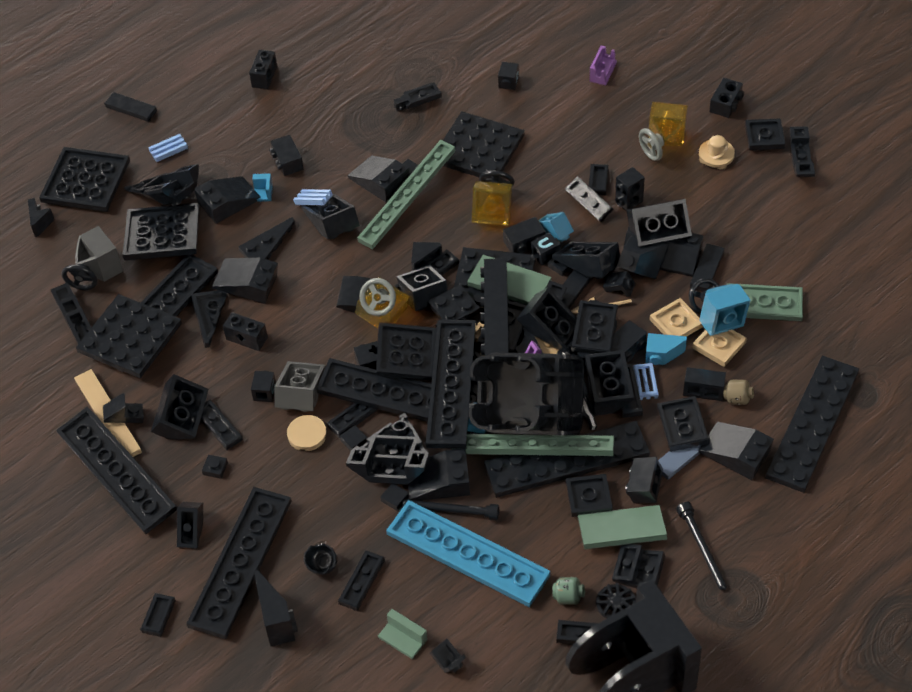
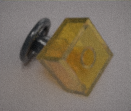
M491 170L483 172L479 176V181H476L473 187L472 223L508 226L511 219L512 186L515 183L511 175L502 171ZM493 176L492 179H484L485 177Z

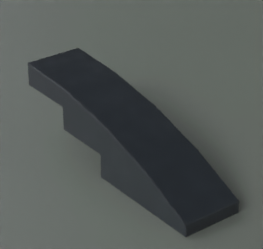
M67 282L51 289V293L77 344H79L89 332L91 326Z

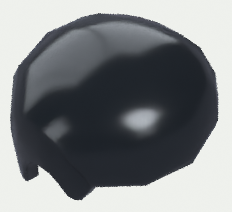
M324 543L311 545L304 553V564L313 574L325 575L335 569L337 554L332 547Z

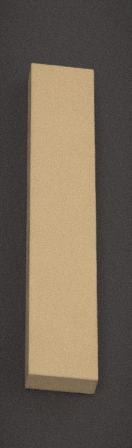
M92 369L74 377L75 382L95 415L132 457L142 453L125 423L103 422V405L111 400Z

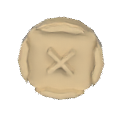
M303 415L294 419L287 428L289 443L297 450L305 449V451H312L317 449L324 443L327 433L324 422L312 415Z

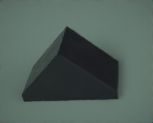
M413 242L412 271L421 268L441 254L442 244L439 242Z

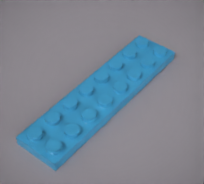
M410 500L406 502L386 530L387 535L528 607L531 606L551 575L550 570Z

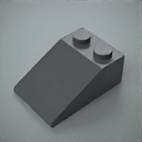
M288 361L275 384V407L283 410L313 411L319 397L316 388L324 372L325 365Z

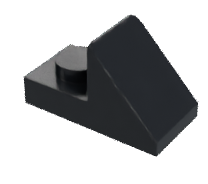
M35 198L28 199L30 224L34 236L37 237L54 221V217L50 208L41 209V205H37Z
M124 393L103 405L104 423H143V404L125 403Z

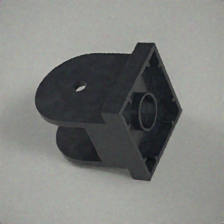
M651 579L637 587L635 604L603 620L584 633L569 650L565 663L572 674L586 675L601 670L626 657L630 664L609 679L599 692H664L673 686L678 692H692L697 689L702 647Z

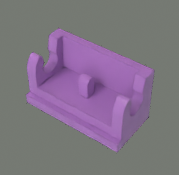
M600 46L590 67V82L602 85L607 84L617 63L613 49L610 53L611 55H608L606 47Z

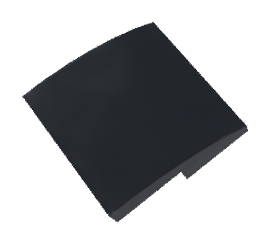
M343 276L336 307L350 312H355L356 309L365 311L360 303V290L372 278ZM375 284L376 288L380 289L381 284ZM369 288L365 294L368 306L372 302V292Z
M621 545L612 580L625 586L637 588L652 579L658 586L665 560L664 551L644 550L642 545Z

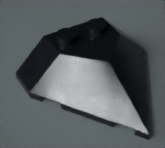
M199 165L184 166L178 168L175 172L164 173L143 180L141 183L133 186H126L124 189L125 191L155 200L162 205L171 204L176 206L182 203L181 200L189 198L191 193L195 191Z
M404 412L399 416L400 419L393 424H387L367 438V443L361 447L356 446L353 448L347 459L346 466L368 482L408 485L425 470L429 454L424 449L419 436Z

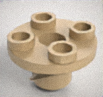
M720 135L711 137L710 140L705 141L699 148L700 162L710 167L725 169L734 159L735 150L733 146Z

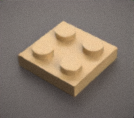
M681 298L650 315V321L664 335L688 336L703 327L699 321L700 318Z
M732 329L710 336L705 330L695 340L692 348L725 367L745 345L747 338Z

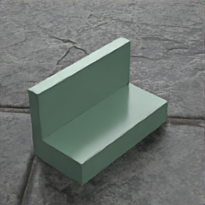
M391 609L387 614L388 624L380 632L378 638L413 659L427 642V632L424 628Z

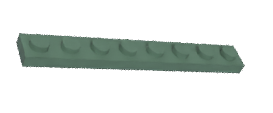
M440 140L357 237L358 242L374 249L453 155L455 146Z
M468 434L467 449L465 450L466 454L613 456L614 436Z

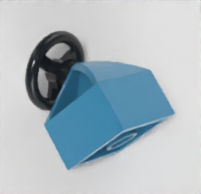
M702 278L691 286L689 291L690 306L700 315L699 321L710 336L744 326L751 300L739 284L720 286L713 279ZM702 284L712 285L704 292L696 291ZM694 297L701 299L703 302L702 309L696 305Z

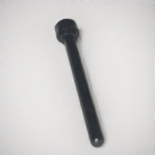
M404 500V501L402 502V506H403V507H404V505L406 504V502H407L408 500ZM410 500L432 511L484 515L485 518L493 521H498L499 504L476 507Z
M691 502L681 503L676 507L679 517L686 520L718 588L725 590L727 585L693 518L694 508Z

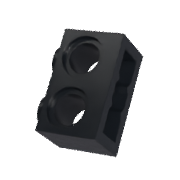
M258 50L249 72L252 88L268 90L277 69L275 51Z
M723 77L710 100L709 112L729 118L732 112L735 113L738 101H742L744 91H742L743 83Z
M634 167L616 177L615 202L625 211L639 205L644 199L645 177Z

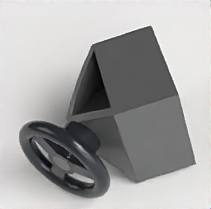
M99 226L79 236L75 255L76 265L64 267L61 276L73 288L91 290L96 287L98 279L105 282L123 272L116 247ZM67 272L74 276V282L69 279ZM84 281H91V282H92L91 284H88V285H82V284H80V282H84Z

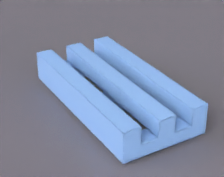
M178 134L148 148L156 162H159L188 149V146L181 135Z
M302 189L301 193L293 200L295 205H325L333 194L331 190Z
M653 363L633 365L640 400H643L644 397L646 399L651 397L657 399L659 394ZM646 368H649L653 391H649ZM638 369H641L645 392H642Z

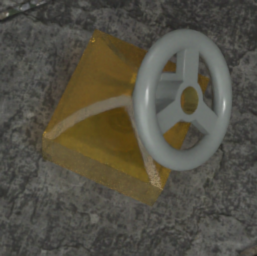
M652 102L649 129L644 128L639 132L640 145L644 153L651 160L659 161L662 158V146L664 145L682 146L684 144L688 105Z
M381 277L373 278L362 286L355 314L377 328L379 322L394 324L407 309L410 296Z

